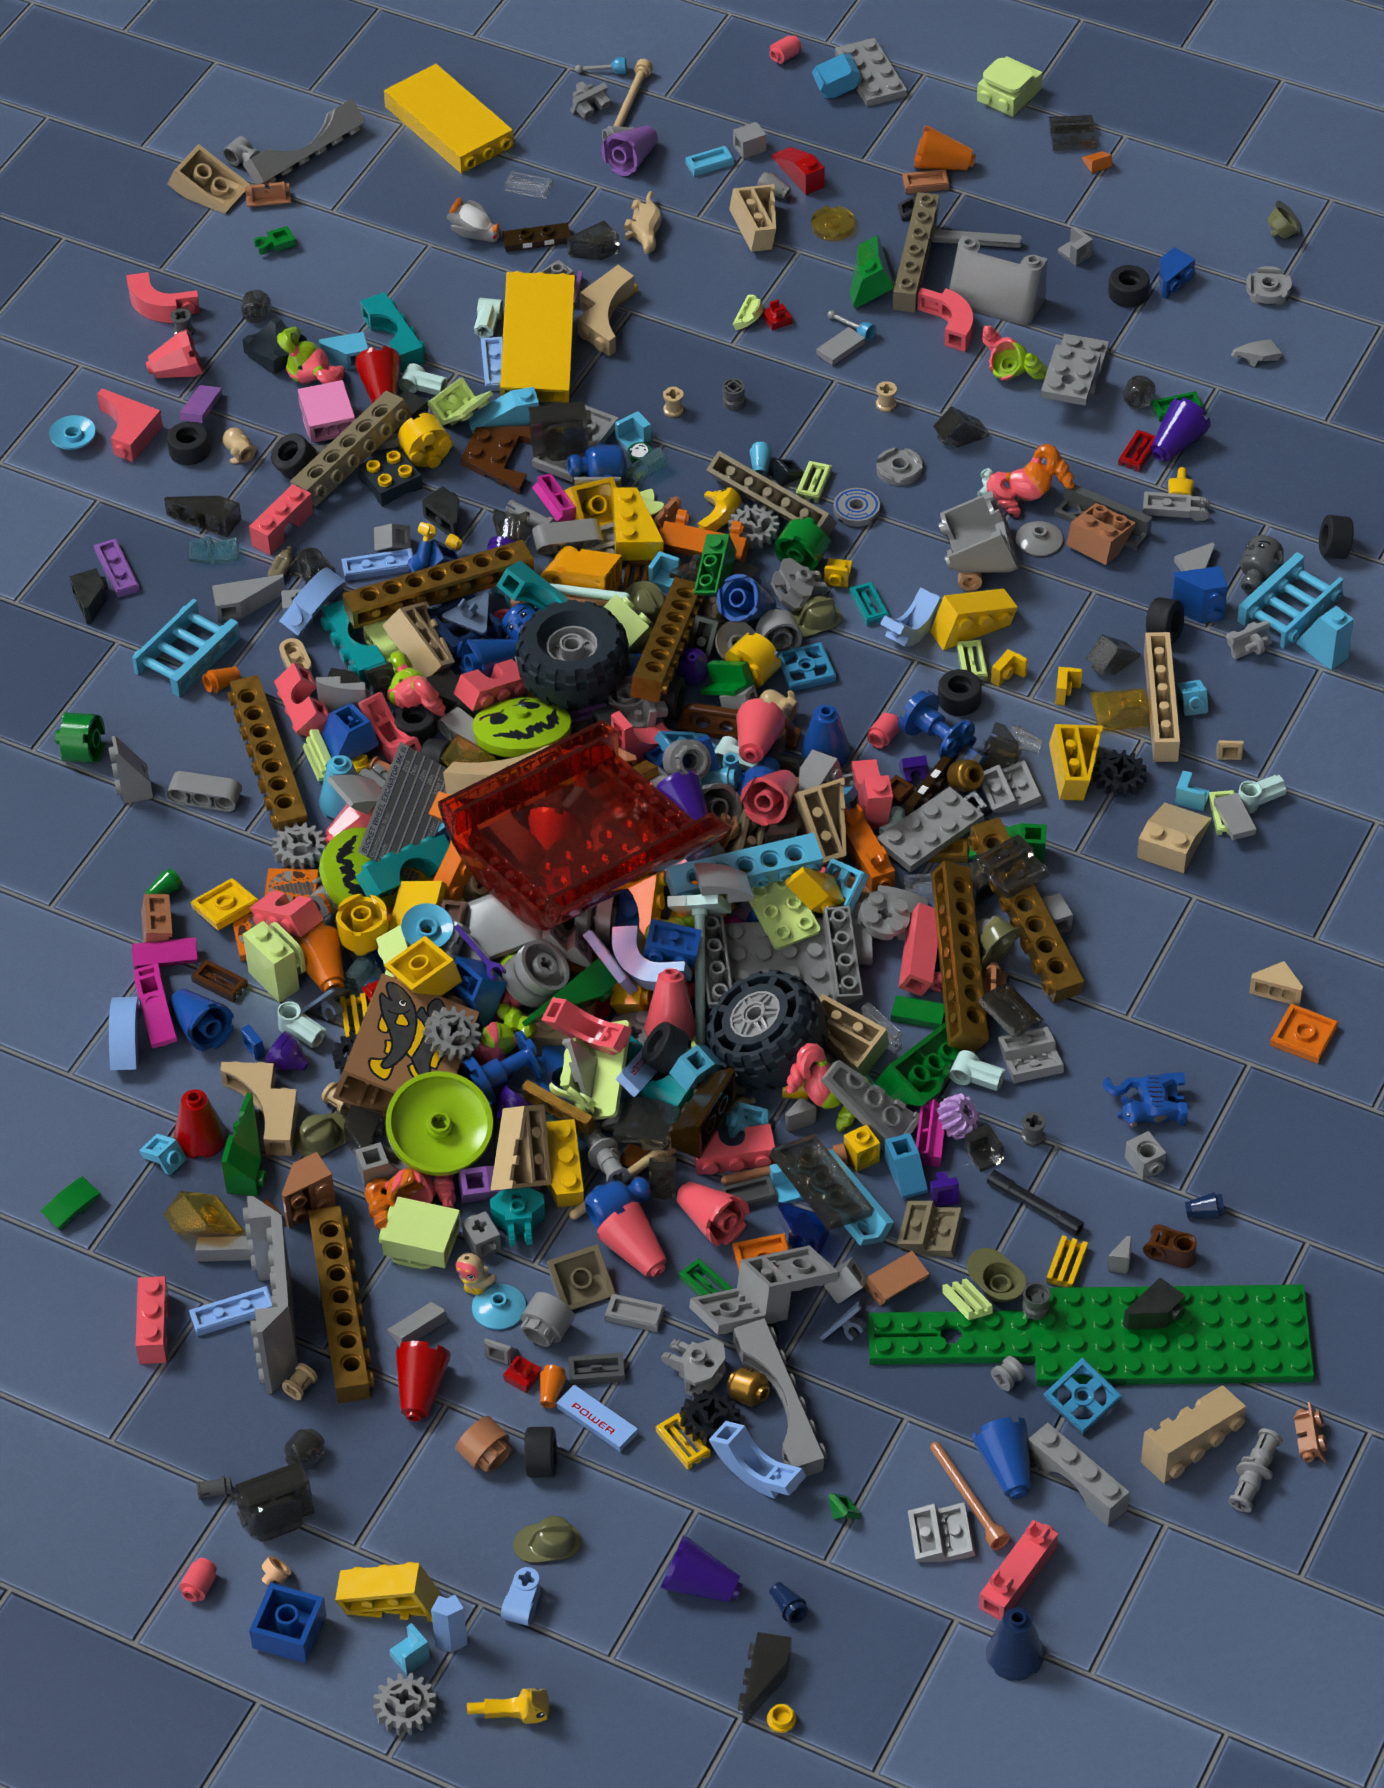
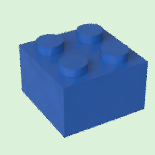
M270 1583L249 1630L252 1648L307 1663L327 1616L324 1597Z

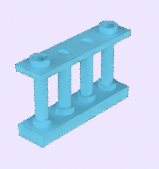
M1298 552L1239 605L1237 622L1244 626L1252 619H1257L1261 622L1268 621L1271 628L1281 633L1280 647L1282 649L1286 648L1290 643H1294L1313 621L1334 602L1337 603L1343 595V578L1339 577L1331 585L1323 582L1305 571L1303 567L1305 556ZM1295 579H1301L1323 593L1315 599L1291 585V583ZM1286 592L1308 605V607L1300 612L1278 599L1277 596L1280 593ZM1271 605L1294 620L1285 625L1262 610L1266 606Z
M192 599L141 649L134 653L132 657L134 672L139 675L149 667L170 679L172 694L180 698L240 639L239 624L231 618L221 626L199 615L197 600ZM192 623H195L214 633V635L205 641L186 631V629ZM177 638H180L199 649L194 654L188 655L171 646V644ZM164 652L184 664L179 669L173 670L155 659Z

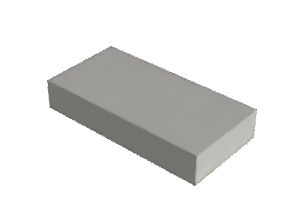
M848 327L818 347L816 355L833 366L864 345L865 338Z
M1238 793L1214 798V806L1232 840L1256 835V827Z
M612 1294L605 1313V1321L658 1332L665 1312V1305Z

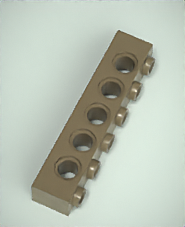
M917 192L893 290V310L916 312L918 292L922 287L939 215V195Z
M385 391L290 481L291 485L294 484L310 492L312 505L317 506L412 416L405 400L391 392Z
M721 451L717 452L706 469L715 480L734 489L762 507L766 506L767 510H773L774 514L788 522L793 519L810 517L817 522V526L828 537L838 523L828 512Z

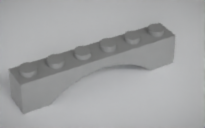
M353 99L326 114L324 124L319 133L305 147L292 151L266 149L244 162L243 165L255 185L264 183L267 186L276 180L275 175L281 173L284 176L293 170L292 165L298 163L300 166L310 160L309 155L312 153L317 156L326 151L327 148L325 146L331 143L334 146L344 140L342 135L348 133L350 136L361 130L359 125L364 123L365 120Z
M765 1318L733 1328V1343L742 1364L765 1374L769 1384L783 1403L788 1424L782 1448L784 1464L802 1468L806 1476L823 1471L824 1460L827 1459L824 1445L822 1443L818 1444L816 1440L817 1431L812 1419H807L805 1401L802 1396L798 1397L795 1391L797 1385L794 1375L792 1373L788 1374L786 1370V1357L783 1350L778 1351L775 1344L777 1343V1337L773 1327L768 1328Z

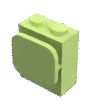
M1008 56L996 59L983 72V79L977 85V101L1013 117L1042 89L1043 72Z
M615 594L604 607L611 611L625 628L629 643V653H636L648 642L653 630L649 626L652 622L642 612L637 615L632 610L635 605L626 596L621 599Z
M262 921L243 933L248 972L279 1003L299 991L298 974L304 973L306 966L303 950L297 941L277 922H273L268 926Z
M397 1197L395 1205L389 1208L387 1226L381 1229L379 1235V1243L382 1244L383 1255L390 1256L396 1264L413 1268L429 1269L432 1266L445 1268L461 1227L460 1210Z

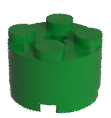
M810 517L793 519L788 522L775 542L776 548L774 552L780 562L783 559L792 558L803 567H808L810 571H813L828 550L831 539L817 526V522Z
M69 712L63 714L61 728L56 730L55 742L60 744L62 761L82 763L100 761L105 747V742H101V734H105V725L100 715Z

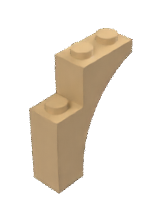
M617 265L580 292V308L584 313L577 317V334L583 340H587L594 345L598 351H602L609 357L616 352V336L609 322L617 306L634 292V275L620 265Z
M546 745L531 753L505 760L476 763L453 762L443 772L446 794L501 799L510 788L539 790L558 769L559 757L556 755L555 746Z
M221 1062L220 1071L223 1086L233 1089L243 1096H246L247 1093H252L254 1105L265 1122L263 1140L266 1155L292 1156L299 1107L297 1089H275L276 1075L274 1063Z

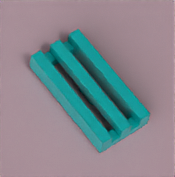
M872 582L849 588V594L866 626L871 625L872 621L875 624L880 623V619H883L884 616L889 617V613ZM865 589H868L872 599L874 600L879 610V613H876L870 598L865 592ZM858 591H859V593H860V595H861V597H862V599H863V601H864V603H865V605H866V607H867V609L869 610V612H870L871 615H869V613L867 612V610H866V608H865V606H864V604H863V602H862V600H861V598H860V596H859V594H858Z

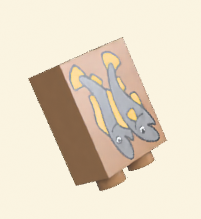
M382 973L332 1098L386 1119L387 1109L393 1095L411 1078L433 1071L457 1074L461 1063L457 1056H454L452 1061H449L448 1055L445 1054L442 1058H439L440 1052L438 1050L431 1052L432 1044H425L424 1042L427 1037L423 1035L425 1023L428 1017H431L433 1011L436 1010L440 1013L442 1007H445L447 1011H451L452 1006H455L456 1012L460 1013L464 1009L466 1010V1017L473 1015V1024L476 1023L479 1012L468 1008L467 1004L456 996L413 993L395 976L391 977Z

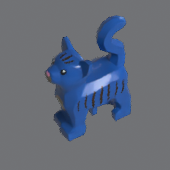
M1184 1072L1147 1075L1142 1078H1127L1120 1086H1114L1110 1077L1104 1079L1103 1087L1112 1096L1123 1095L1132 1087L1138 1090L1141 1102L1128 1097H1121L1123 1108L1117 1114V1117L1127 1122L1130 1127L1134 1128L1143 1122L1161 1123L1169 1120H1174L1179 1125L1185 1126L1188 1118V1104L1184 1102V1096L1177 1092V1085H1185Z

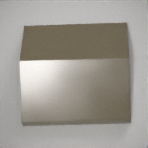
M598 1244L546 1262L557 1298L569 1306L571 1310L610 1298L612 1294H616Z

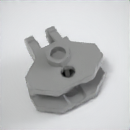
M792 558L782 560L779 571L774 572L771 586L780 603L792 611H801L810 596L822 594L828 589L825 582H817L822 577L819 571H810L808 567H803Z
M714 1338L698 1344L692 1341L690 1345L674 1339L670 1344V1348L682 1357L670 1352H664L661 1356L663 1363L679 1371V1377L684 1379L686 1394L692 1396V1393L695 1392L702 1396L703 1390L711 1394L726 1374L724 1344Z

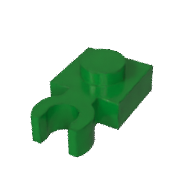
M284 226L267 232V237L255 238L254 246L255 248L258 247L259 254L263 255L268 253L270 249L279 252L296 246V239L288 226Z

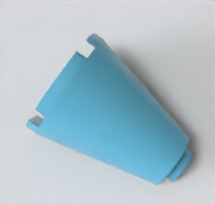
M334 756L327 763L319 798L320 810L325 817L329 816L335 819L347 804L327 781L329 777L343 774L358 775L352 761L347 756Z

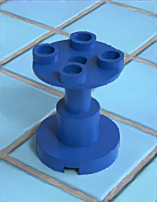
M923 690L919 691L906 703L904 709L907 712L904 718L901 715L899 717V729L909 736H915L922 731L929 736L937 735L943 740L939 749V758L941 759V757L946 756L951 759L952 764L964 744H969L973 747L976 743V737L974 736L975 724L971 720H964L951 728L945 723V716L938 712L940 705L939 697L930 690L927 693Z
M523 1031L515 1032L514 1034L520 1051L500 1062L495 1058L480 1066L472 1056L462 1061L464 1064L462 1067L467 1079L483 1092L490 1106L496 1103L493 1089L508 1082L507 1076L528 1065L538 1079L547 1074L543 1063L540 1060L537 1061L534 1055L537 1053V1049L530 1038L527 1040Z

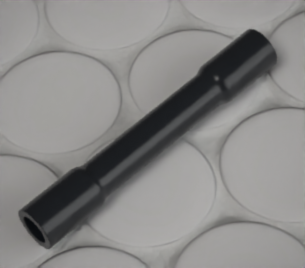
M993 1170L987 1179V1184L1006 1195L1012 1196L1075 1236H1078L1082 1231L1084 1222L1046 1202L1000 1172Z

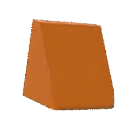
M1103 151L1082 157L1083 162L1091 173L1110 168L1112 165V155Z

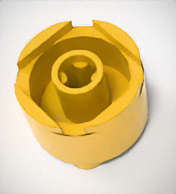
M422 413L419 414L420 417L414 420L411 417L401 426L398 432L401 448L415 466L438 467L441 460L453 446L450 435L433 414Z
M749 632L726 652L725 661L748 662L755 688H760L780 669L781 658L780 656L776 658L774 654L776 648L767 638L758 633L749 635Z
M355 894L347 897L339 904L336 922L339 940L342 945L358 956L366 955L368 952L378 949L376 938L390 931L387 908L384 902L374 895L362 897V894Z

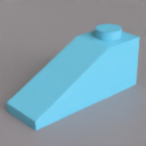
M534 387L512 390L483 408L474 411V415L468 419L472 434L476 427L522 426L540 422L539 402Z

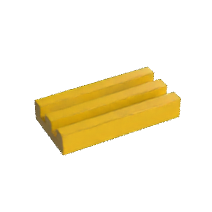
M361 993L360 997H355V994L350 995L348 999H345V996H340L345 1037L348 1038L350 1037V1028L346 1006L352 1007L355 1033L358 1034L360 1024L357 1004L362 1005L364 1017L367 1011L365 993Z
M1062 1235L1048 1271L1046 1283L1063 1288L1073 1287L1086 1254L1088 1242L1077 1243L1078 1239L1072 1238V1241L1067 1240V1236ZM1065 1247H1067L1069 1249L1064 1259L1059 1276L1056 1279L1054 1278L1056 1270L1058 1268ZM1074 1250H1078L1079 1253L1068 1282L1063 1281Z
M677 1413L657 1425L656 1432L686 1469L689 1470L692 1468V1464H699L703 1457L709 1458L711 1451L707 1446L703 1445L700 1438L695 1442L692 1441L693 1434H689L687 1437L699 1450V1452H695L684 1436L673 1425L676 1422L684 1432L685 1427L680 1426L681 1417ZM665 1428L669 1430V1432L674 1436V1438L679 1442V1444L684 1448V1450L689 1454L690 1457L686 1455V1453L682 1450V1448L677 1444V1442L672 1438V1436L667 1432Z

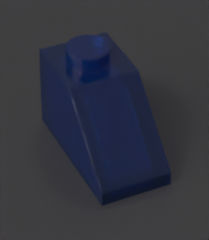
M779 1202L777 1206L778 1223L792 1248L810 1245L816 1252L821 1254L830 1233V1217Z

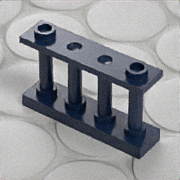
M474 594L457 598L434 610L427 609L431 620L435 619L438 624L435 629L439 638L443 637L455 661L453 664L461 661V657H456L457 646L460 641L480 639L489 634L494 639H503L502 621L498 617L496 618L490 611L488 613L487 634L485 635L472 631L460 638L455 637L451 632L461 628V626L451 622L447 624L442 623L438 619L442 617L443 613L458 606L463 598L466 601L474 598Z

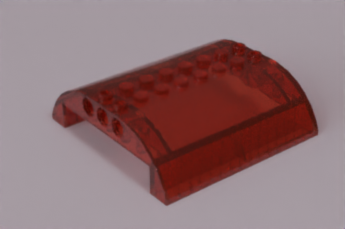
M603 719L438 801V808L446 831L469 871L486 890L517 918L538 930H550L719 842L728 830V825L712 812L697 820L692 819L618 755V732Z

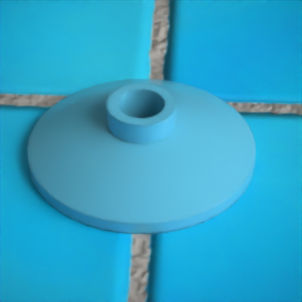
M79 415L60 418L53 423L49 430L51 442L55 446L66 450L79 449L88 445L96 434L94 423L90 419Z
M422 903L413 906L405 913L401 923L403 937L410 945L426 936L441 948L452 936L453 922L449 913L442 907L431 903ZM429 929L431 933H424L422 930Z
M507 1284L490 1285L481 1295H476L472 1302V1313L475 1320L482 1327L494 1331L507 1330L516 1326L521 1321V1315L526 1309V1300L523 1294L515 1287Z

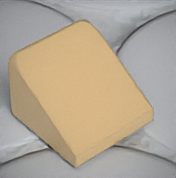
M1219 740L1216 746L1217 760H1242L1244 741Z

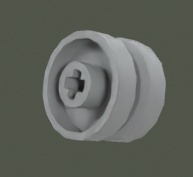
M580 888L576 902L577 917H575L574 926L577 925L584 934L588 930L593 932L595 930V934L605 946L609 947L612 946V928L615 926L618 910L617 891L603 890L599 895L597 903L594 889Z
M532 940L525 944L517 954L513 955L505 963L506 974L502 972V979L507 982L505 988L510 995L519 1003L529 1007H540L566 986L569 980V967L565 957L552 944L542 940Z

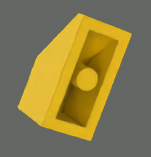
M801 867L785 880L786 885L811 911L823 914L824 907H837L845 901L833 875Z

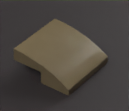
M908 1201L897 1241L898 1247L926 1255L954 1257L964 1217L962 1208L936 1207L933 1201Z

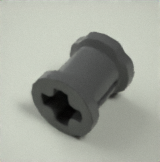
M184 308L174 310L171 314V320L174 323V335L179 331L188 329L192 336L191 312Z
M1038 1112L1025 1114L1022 1119L1024 1129L1021 1133V1139L1026 1145L1035 1147L1044 1142L1045 1133L1043 1130L1046 1126V1119Z

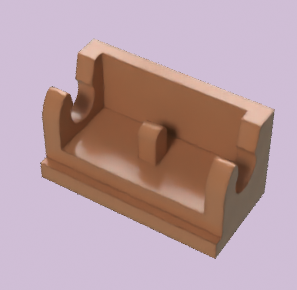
M144 894L141 909L143 943L165 941L172 937L169 894Z
M910 1251L868 1276L865 1289L882 1306L891 1297L917 1282L921 1283L929 1276V1272L914 1252Z

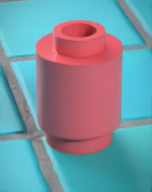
M786 36L771 44L769 54L773 61L782 64L798 55L802 45L796 36Z
M891 713L881 714L868 731L867 739L869 743L879 749L888 746L900 731L898 726L899 718Z
M198 1558L196 1562L191 1563L179 1585L182 1596L188 1601L196 1602L205 1599L217 1576V1567L212 1561L206 1558Z

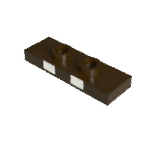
M568 222L502 231L506 252L571 243Z
M946 756L941 757L906 801L905 817L934 798L938 791L941 792L944 789L947 781V771L951 765L950 758Z

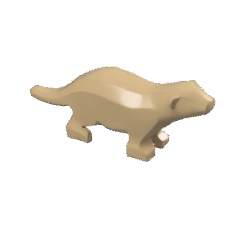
M649 191L647 194L646 204L639 200L633 201L631 209H634L632 220L627 219L624 225V229L627 231L625 233V240L634 237L641 243L645 254L655 250V234L662 221L660 210L652 201L653 191Z

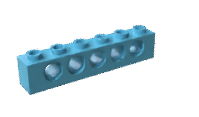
M810 833L669 866L666 870V882L671 896L701 894L699 885L691 883L692 881H697L694 863H714L739 870H749L750 872L746 873L750 887L756 886L760 888L771 882H785L787 878L801 867L821 871L823 856L815 833ZM789 858H797L799 861H791ZM770 863L773 864L774 867H767L764 864Z

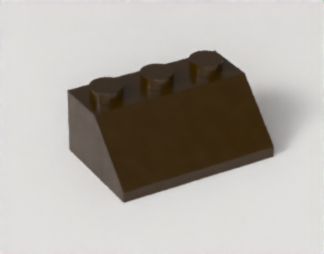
M728 1068L707 1074L702 1083L696 1085L692 1099L683 1105L678 1121H673L670 1126L671 1148L698 1159L701 1158L736 1102L735 1069Z

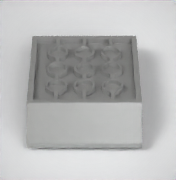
M850 906L824 907L823 917L816 918L820 926L819 934L780 950H776L773 947L760 922L724 924L723 914H708L705 916V988L708 1007L711 1009L713 1006L716 1007L719 1002L718 998L724 991L727 992L734 986L733 984L741 978L744 980L750 977L752 973L759 971L768 973L769 970H780L793 976L796 975L803 979L818 997L824 994L844 1006L861 999L863 993Z
M247 1196L248 1207L243 1208V1218L249 1255L251 1256L252 1271H257L259 1281L270 1280L272 1289V1308L255 1309L256 1320L251 1321V1333L260 1384H265L267 1394H272L295 1371L298 1365L291 1273L282 1215L254 1196Z

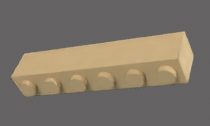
M1170 632L1145 633L1144 661L1153 762H1178L1180 736Z

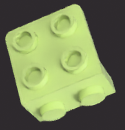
M462 377L429 400L427 405L442 425L450 423L452 426L459 421L463 422L474 415L472 411L476 408L479 410L489 404L490 401L488 399L494 394L492 391H488L475 396Z

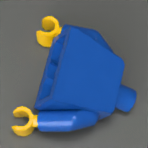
M421 522L418 526V533L424 536L423 541L420 540L418 552L408 560V566L412 572L459 559L456 551L462 548V540L454 534H449L445 544L435 539L430 541L436 535L437 530L430 523Z

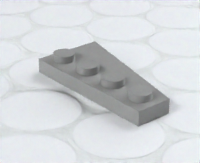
M840 1060L834 1062L820 1080L863 1125H868L884 1147L885 1139L912 1133L919 1124L920 1113L917 1111L913 1113L906 1108L905 1103L899 1099H892L885 1094L884 1089L878 1085H871L866 1081V1077Z

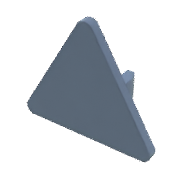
M485 591L468 601L463 598L458 606L442 614L443 620L482 635L487 634L489 592Z
M332 988L301 1009V1012L304 1014L322 1006L324 1019L326 1021L334 1019L335 1015L343 1013L342 1006L335 1000L339 999L340 996L351 994L352 990L351 988Z
M860 1300L857 1301L819 1338L823 1341L841 1325L844 1328L846 1337L850 1340H853L858 1335L853 1327L862 1333L867 1328V1325L862 1319L855 1318L854 1316L862 1308V1302Z

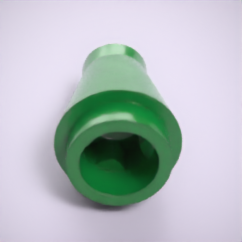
M169 868L167 871L163 870L144 893L170 895L179 890V886L183 882L179 875L172 868Z

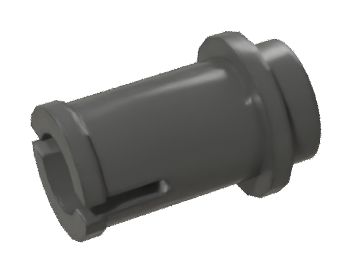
M224 1475L221 1476V1479L196 1482L199 1500L224 1495V1498H226L228 1494H233L231 1478H225Z

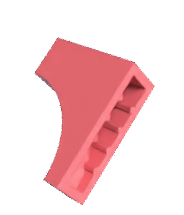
M102 388L97 393L99 409L112 417L118 424L111 437L113 454L133 462L163 427L161 412L158 409Z
M620 711L611 714L612 745L636 755L637 764L644 761V754L659 746L654 739L659 731H672L671 729L668 730L663 723L647 728H633Z
M877 759L852 761L853 780L858 791L857 802L862 808L870 828L879 829V827L888 824L893 800L889 775H880Z

